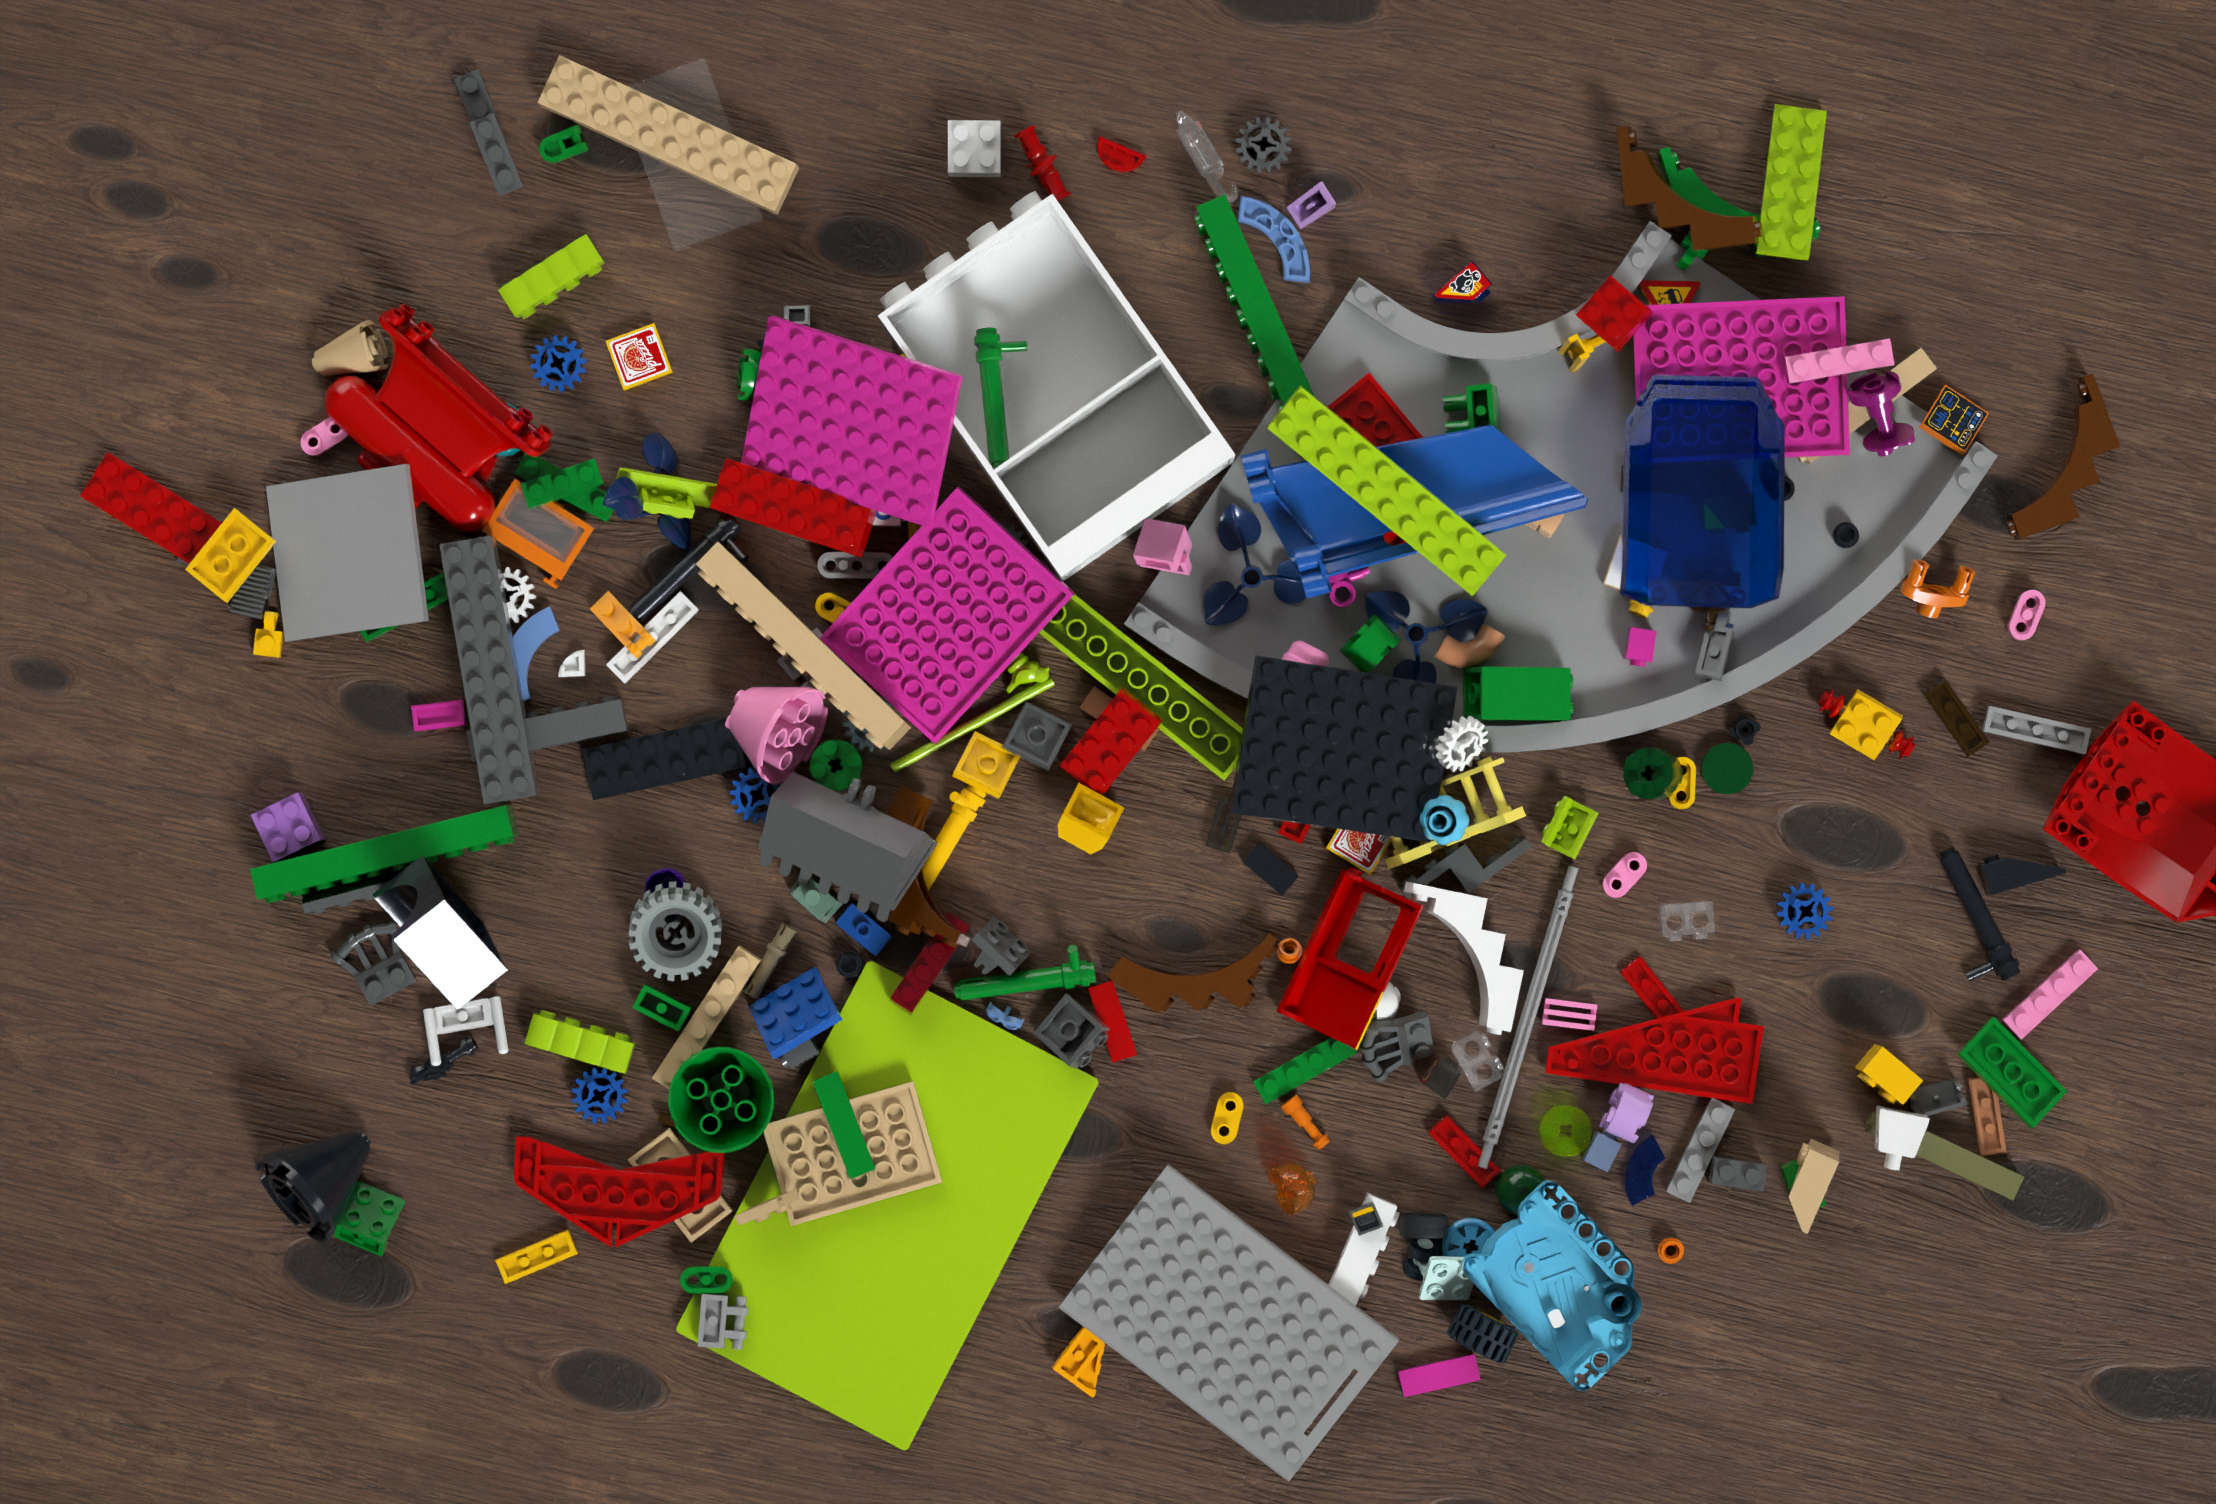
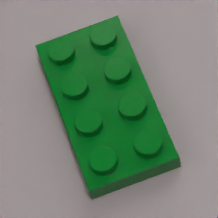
M1995 1017L1990 1018L1957 1053L1964 1063L2030 1129L2034 1128L2068 1092Z

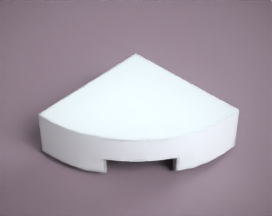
M579 650L570 654L560 666L558 677L586 676L585 650Z

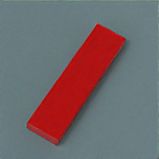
M1640 955L1619 971L1655 1018L1684 1011Z

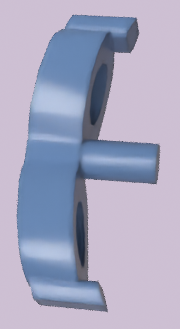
M990 1001L986 1011L988 1017L993 1022H1001L1009 1030L1021 1028L1025 1019L1020 1020L1008 1016L1011 1011L1010 1007H1006L1003 1013L992 1005L993 1003Z

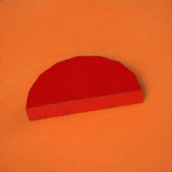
M1102 136L1098 138L1097 150L1099 158L1112 171L1121 173L1133 171L1140 167L1147 158L1144 154Z

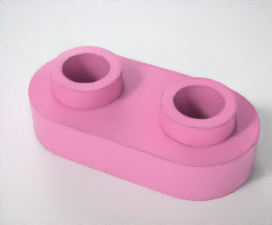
M328 418L303 434L301 447L305 453L311 456H320L345 441L349 435L341 428L338 433H333L332 426L335 423ZM312 438H317L318 444L315 447H311L309 444Z
M2028 590L2019 596L2008 622V632L2012 638L2026 640L2032 637L2045 608V598L2042 593L2037 590ZM2029 598L2034 600L2033 608H2029L2026 605V601ZM2019 622L2025 626L2023 632H2019L2016 628Z
M1636 852L1625 854L1603 878L1602 888L1604 892L1614 898L1625 895L1646 872V859ZM1633 860L1639 864L1638 869L1634 871L1629 867L1630 862ZM1616 879L1621 883L1620 888L1617 890L1612 888V882Z

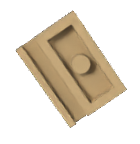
M793 1189L757 1204L736 1215L735 1218L739 1226L754 1219L758 1223L771 1217L770 1212L775 1211L776 1214L790 1209L789 1203L797 1200L798 1197Z

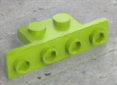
M619 468L616 479L627 477L635 483L637 494L641 495L643 511L651 514H667L675 518L684 517L692 519L695 511L694 506L710 508L717 486L714 483L627 468Z

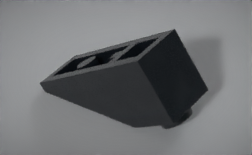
M1998 854L1983 858L1984 863L1977 865L1986 895H1994L2066 874L2065 868L2011 858H1999Z

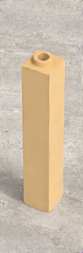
M1922 348L1890 370L1898 374L1901 382V391L1892 399V402L1937 369ZM1850 401L1848 402L1850 434L1871 419V417L1868 416L1866 407L1855 406ZM1820 456L1796 458L1801 463L1805 461L1808 465Z

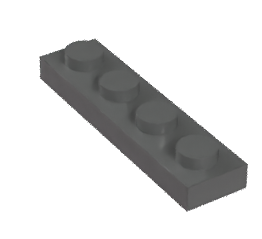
M401 871L304 895L301 903L304 914L309 912L319 914L326 911L328 907L335 905L337 907H345L358 899L363 901L374 899L373 893Z

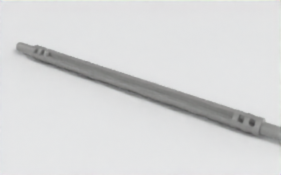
M1568 866L1562 889L1558 890L1557 893L1558 896L1555 900L1488 1125L1485 1129L1486 1132L1482 1139L1485 1142L1477 1165L1482 1168H1488L1494 1145L1498 1144L1499 1141L1498 1138L1501 1134L1505 1115L1568 909L1570 908V902L1574 895L1571 892L1579 868Z

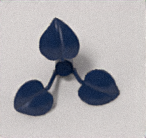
M655 431L646 436L642 443V453L647 463L652 467H656L654 473L660 474L661 471L665 474L673 473L676 468L677 459L672 445L664 436ZM619 477L608 488L603 505L614 509L620 519L626 521L638 517L642 518L645 515H655L643 511L641 495L637 494V487L631 479ZM658 513L657 515H660L657 520V524L662 534L675 545L688 549L691 542V527L688 518H675L671 515Z
M1230 504L1224 510L1219 521L1218 536L1221 544L1227 550L1235 551L1240 547L1242 548L1246 565L1241 576L1243 583L1235 589L1233 584L1228 581H1218L1207 589L1204 597L1205 623L1209 625H1224L1242 617L1247 610L1248 599L1240 591L1245 587L1255 588L1262 581L1276 580L1274 592L1285 603L1294 604L1307 599L1301 576L1291 559L1282 561L1278 565V575H1263L1258 566L1251 565L1246 545L1250 546L1258 541L1261 535V525L1253 513L1235 504Z
M1396 591L1367 593L1365 597V607L1369 619L1376 614L1395 633L1401 625L1406 629L1407 640L1414 644L1415 661L1411 659L1401 661L1395 667L1393 677L1436 683L1437 681L1435 666L1428 661L1420 662L1419 645H1423L1428 640V633L1447 628L1449 636L1461 642H1468L1477 635L1488 613L1487 608L1478 602L1466 599L1453 600L1447 603L1441 610L1440 615L1445 624L1425 628L1419 623L1408 625L1404 622L1410 614V605L1403 594Z

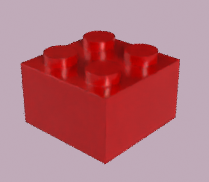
M1610 275L1576 316L1619 352L1653 312Z

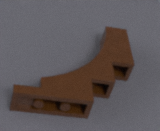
M1630 126L1617 127L1625 206L1631 207L1656 203L1658 225L1662 229L1690 225L1692 249L1694 251L1759 243V237L1763 236L1762 223L1757 221V217L1719 215L1690 203L1665 181L1654 165L1648 151H1634V147H1637L1638 144L1636 131H1632Z
M2093 373L2078 379L2080 383L2077 385L2079 395L2082 399H2086L2087 403L2074 408L2073 438L2066 461L2059 474L2041 496L2023 509L2007 516L2008 522H2006V527L2011 537L2014 536L2015 540L2079 518L2071 493L2100 482L2091 457L2120 447Z

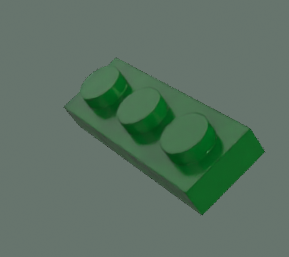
M594 458L521 483L520 485L528 508L533 509L603 485L604 482Z

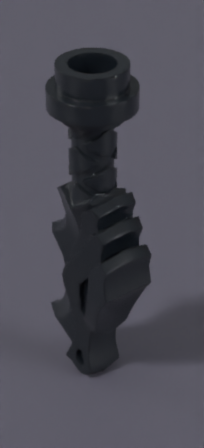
M471 1036L469 1038L465 1037L461 1040V1046L457 1047L454 1051L452 1050L449 1053L441 1052L440 1065L433 1066L430 1057L422 1066L414 1067L411 1065L410 1084L414 1085L421 1080H438L446 1076V1072L451 1070L450 1067H454L453 1062L458 1060V1058L464 1055L472 1057L476 1054L475 1052L479 1050L477 1043Z

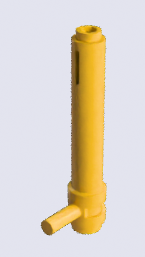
M968 784L967 788L964 787L961 793L952 792L950 794V800L954 802L951 808L952 813L935 840L937 842L935 849L922 867L928 891L968 824L976 818L977 809L985 803L986 792Z

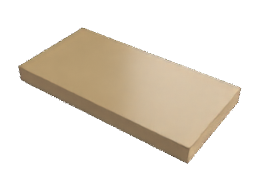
M668 1128L630 1157L628 1161L634 1167L691 1154L672 1129ZM721 1195L715 1202L674 1221L692 1243L731 1213L733 1209Z

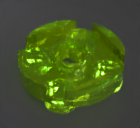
M1567 1104L1549 1109L1542 1117L1538 1129L1544 1147L1552 1154L1563 1157L1576 1156L1584 1151L1590 1143L1592 1132L1588 1116L1576 1106ZM1570 1124L1572 1126L1570 1129L1572 1135L1570 1137L1566 1135L1560 1137V1125L1567 1126Z

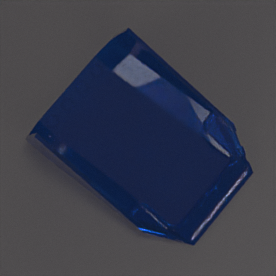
M1652 375L1646 389L1638 398L1636 406L1625 420L1620 594L1648 606L1754 608L1779 598L1784 571L1785 425L1774 410L1773 403L1770 397L1766 395L1759 377Z

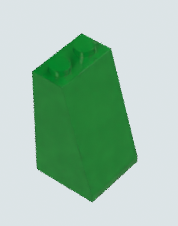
M1463 668V717L1467 719L1471 716L1478 721L1570 720V715L1573 713V702L1571 700L1573 675L1571 674V668Z

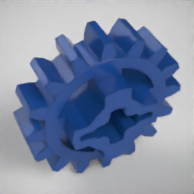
M554 335L553 342L551 343L546 338L543 339L545 344L543 348L539 345L535 346L539 351L538 355L531 354V358L536 360L535 364L530 365L531 369L537 370L533 375L534 379L542 378L540 385L545 387L549 384L551 392L558 387L560 392L563 393L567 385L573 390V382L575 380L579 383L582 382L579 374L587 373V370L582 368V364L588 363V360L580 357L585 351L583 349L576 350L578 345L576 341L568 344L569 338L567 336H564L562 341H559L558 336ZM555 347H565L571 351L563 354L558 352ZM547 353V363L542 366L543 357ZM554 355L561 361L565 360L562 363L564 373L557 367L553 368L556 364ZM576 361L575 370L571 375L569 372L571 364L575 363ZM553 374L559 375L562 381H553L548 376Z
M748 768L749 775L746 776L740 773L739 776L742 780L740 782H732L737 789L730 791L729 794L736 797L730 803L731 805L739 806L735 811L736 814L745 813L743 820L747 821L751 816L753 817V823L757 824L759 817H762L765 823L767 811L762 813H755L758 806H769L771 796L768 788L770 783L763 780L758 772L754 773L752 768ZM761 778L756 785L746 784L750 779ZM773 785L775 791L780 787L779 785ZM762 788V795L765 796L764 800H758L754 803L755 796L752 795V791H758ZM741 792L747 796L748 804L746 807L742 803Z
M1799 883L1798 890L1794 886H1790V894L1781 893V896L1785 899L1784 902L1776 903V905L1782 907L1781 911L1775 913L1776 916H1782L1783 918L1778 923L1779 926H1788L1785 931L1786 934L1795 931L1794 938L1799 939L1802 933L1806 940L1810 939V933L1819 937L1820 932L1818 929L1827 930L1828 927L1825 921L1833 920L1831 916H1828V912L1834 910V907L1827 906L1826 904L1831 898L1822 897L1824 892L1822 888L1815 892L1814 884H1810L1808 889H1806L1804 883ZM1800 894H1810V897L1803 901L1796 898ZM1819 903L1821 906V917L1817 915L1816 906ZM1809 905L1807 910L1810 913L1809 916L1801 917L1802 911L1799 909L1800 906L1807 907ZM1788 906L1792 908L1793 916L1791 919L1788 917ZM1803 922H1810L1814 925L1808 929L1798 928Z
M594 1067L592 1075L585 1071L583 1072L584 1080L576 1079V1083L580 1086L579 1088L572 1089V1092L576 1093L577 1097L571 1101L572 1103H579V1107L575 1110L576 1113L582 1110L585 1112L582 1119L586 1120L591 1116L592 1123L596 1124L598 1119L601 1118L603 1124H606L608 1116L615 1120L617 1119L616 1111L621 1113L625 1111L621 1103L629 1101V1099L623 1097V1094L628 1092L629 1089L621 1087L625 1080L624 1078L616 1079L618 1072L614 1071L609 1075L608 1069L603 1068L602 1073H599L598 1068ZM595 1078H604L611 1083L608 1085L600 1084ZM587 1085L589 1094L588 1098L584 1100L583 1091ZM596 1089L599 1092L610 1089L603 1097L604 1102L601 1099L590 1102L597 1094ZM617 1090V1101L613 1106L611 1102L612 1093ZM592 1106L601 1107L605 1113H597L589 1108Z

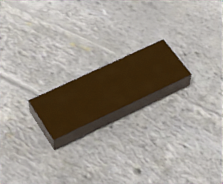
M1945 678L1922 693L1966 757H1970L1989 743L1987 737Z

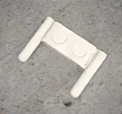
M499 996L469 1001L458 1010L453 1004L423 1010L430 1061L433 1066L441 1064L437 1034L494 1024L498 1052L500 1054L508 1052L502 1005Z

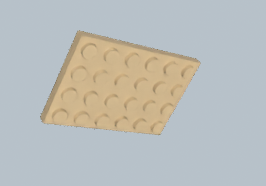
M914 1081L849 1099L876 1168L853 1179L849 1178L822 1107L768 1124L764 1130V1135L781 1194L794 1189L798 1197L797 1200L789 1203L791 1208L786 1210L791 1226L943 1182Z

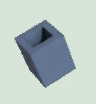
M1604 1130L1602 1134L1595 1131L1582 1159L1608 1172L1622 1144L1616 1141L1618 1137Z

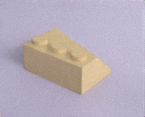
M1810 1139L1808 1144L1803 1143L1797 1156V1165L1799 1167L1789 1194V1200L1802 1232L1806 1234L1809 1232L1840 1158V1151L1813 1139Z

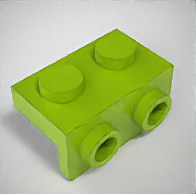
M1564 796L1554 808L1555 815L1550 824L1545 826L1541 842L1575 860L1599 813Z

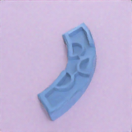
M1241 196L1238 223L1247 224L1260 230L1273 242L1282 260L1283 280L1309 283L1310 266L1307 250L1294 225L1271 205L1255 198Z
M551 606L530 617L513 636L523 701L531 699L528 688V671L531 658L547 638L560 631Z

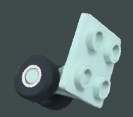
M1411 1238L1408 1253L1412 1258L1406 1257L1404 1259L1403 1271L1408 1277L1422 1281L1419 1298L1421 1300H1468L1474 1283L1462 1271L1461 1263L1464 1257L1438 1256L1440 1244L1436 1239Z

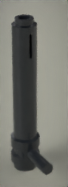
M729 514L724 518L720 517L713 528L709 527L703 533L704 537L629 606L628 612L638 622L640 620L644 621L700 569L696 563L717 541L725 548L727 547L740 563L743 564L748 561L749 556L735 541L739 536L738 532L742 528Z
M1951 847L1941 852V859L1939 860L1987 951L1985 954L1989 960L1965 972L1968 980L1971 982L1993 970L1996 976H2000L2002 981L2021 972L2018 967L2020 963L2017 958H2013L2011 954L2013 950L2009 942H2005L1959 851H1955L1954 847Z

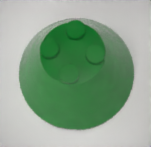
M713 1047L694 1054L679 1067L670 1084L668 1106L675 1127L688 1142L705 1151L728 1153L750 1145L764 1132L770 1122L774 1109V1090L766 1070L751 1055L735 1048Z

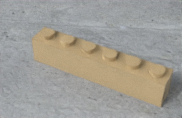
M742 946L737 947L652 1077L653 1080L670 1089L672 1079L679 1067L688 1058L704 1050L762 959Z

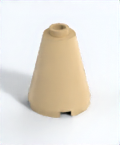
M371 320L359 323L315 351L314 358H312V365L317 373L320 372L322 376L385 370L388 364H384V359L388 358V351L380 330L374 331L371 325L375 323Z

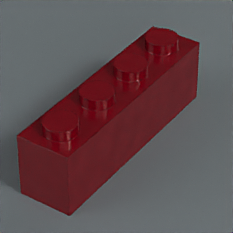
M950 912L946 914L945 918L954 927L964 934L968 932L970 928L968 924ZM937 933L929 939L889 999L891 1003L910 1016L959 945L957 944L954 948L942 942L943 936Z

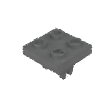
M994 916L971 939L982 950L974 966L979 967L983 964L985 966L982 970L983 974L999 966L1010 976L1031 953L1026 943L1016 938L1008 930L1006 924L997 920Z

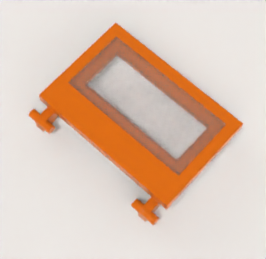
M514 479L494 510L490 521L484 526L482 531L487 536L496 537L497 541L550 573L552 577L550 579L545 577L543 581L557 589L559 586L556 583L557 579L562 581L595 528L563 509L564 505L558 501L529 509L520 485L522 482Z

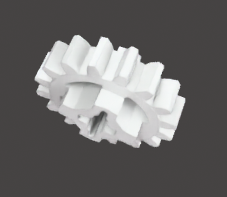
M506 567L505 573H502L504 590L516 592L510 596V602L506 600L509 619L512 618L514 622L518 623V616L520 614L524 617L528 616L525 611L526 608H534L529 602L530 599H536V595L530 594V590L534 589L535 586L533 584L527 585L526 582L530 577L526 575L521 578L520 570L517 569L512 574L511 568ZM507 578L515 579L521 585L513 587L509 584ZM524 596V601L518 609L517 603L519 598Z
M1463 716L1460 717L1459 723L1453 720L1452 727L1450 729L1445 727V734L1438 737L1441 744L1435 746V749L1439 751L1436 754V757L1440 760L1439 763L1453 772L1456 769L1463 771L1465 765L1471 767L1472 760H1479L1478 755L1480 752L1485 751L1482 745L1488 742V739L1485 737L1488 733L1484 728L1485 725L1471 716L1467 719Z

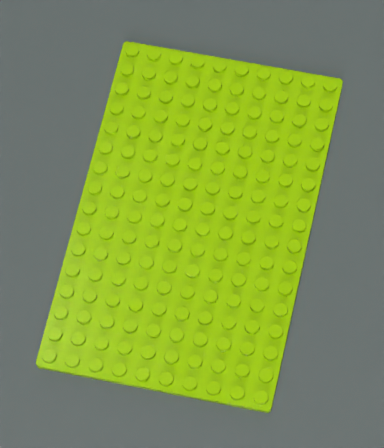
M869 961L866 963L840 1013L843 1020L834 1024L786 1118L821 1108L822 1105L812 1081L836 1071L839 1072L849 1099L914 1081L943 1182L793 1226L790 1225L787 1211L779 1214L773 1211L769 1213L771 1217L756 1223L754 1219L739 1226L735 1218L736 1215L757 1204L781 1195L771 1155L768 1151L709 1266H725L733 1274V1283L727 1291L709 1294L729 1295L728 1306H736V1296L747 1297L746 1307L749 1308L748 1316H745L744 1330L747 1333L746 1339H743V1349H732L733 1339L725 1338L724 1349L706 1348L899 1449L907 1450L1099 1082L1094 1076L1078 1068L1069 1067L1063 1060L929 990L910 1016L889 1001L904 977L873 961ZM716 1275L715 1279L718 1283L725 1282L724 1275ZM694 1293L676 1328L678 1333L697 1343L702 1293ZM727 1315L726 1329H734L735 1315Z

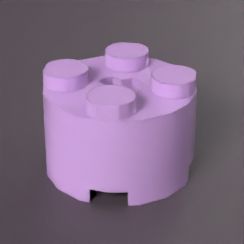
M1620 1083L1617 1090L1614 1089L1608 1103L1612 1106L1608 1113H1604L1599 1127L1604 1128V1131L1635 1143L1639 1137L1635 1133L1637 1128L1640 1129L1642 1126H1645L1653 1106L1651 1101L1654 1095L1629 1084Z

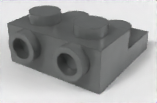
M1066 993L1034 1034L1069 1067L1078 1068L1079 1066L1084 1067L1089 1063L1092 1058L1090 1052L1095 1046L1100 1047L1107 1041L1108 1035L1106 1033L1110 1028L1094 1013L1084 1008L1074 997Z

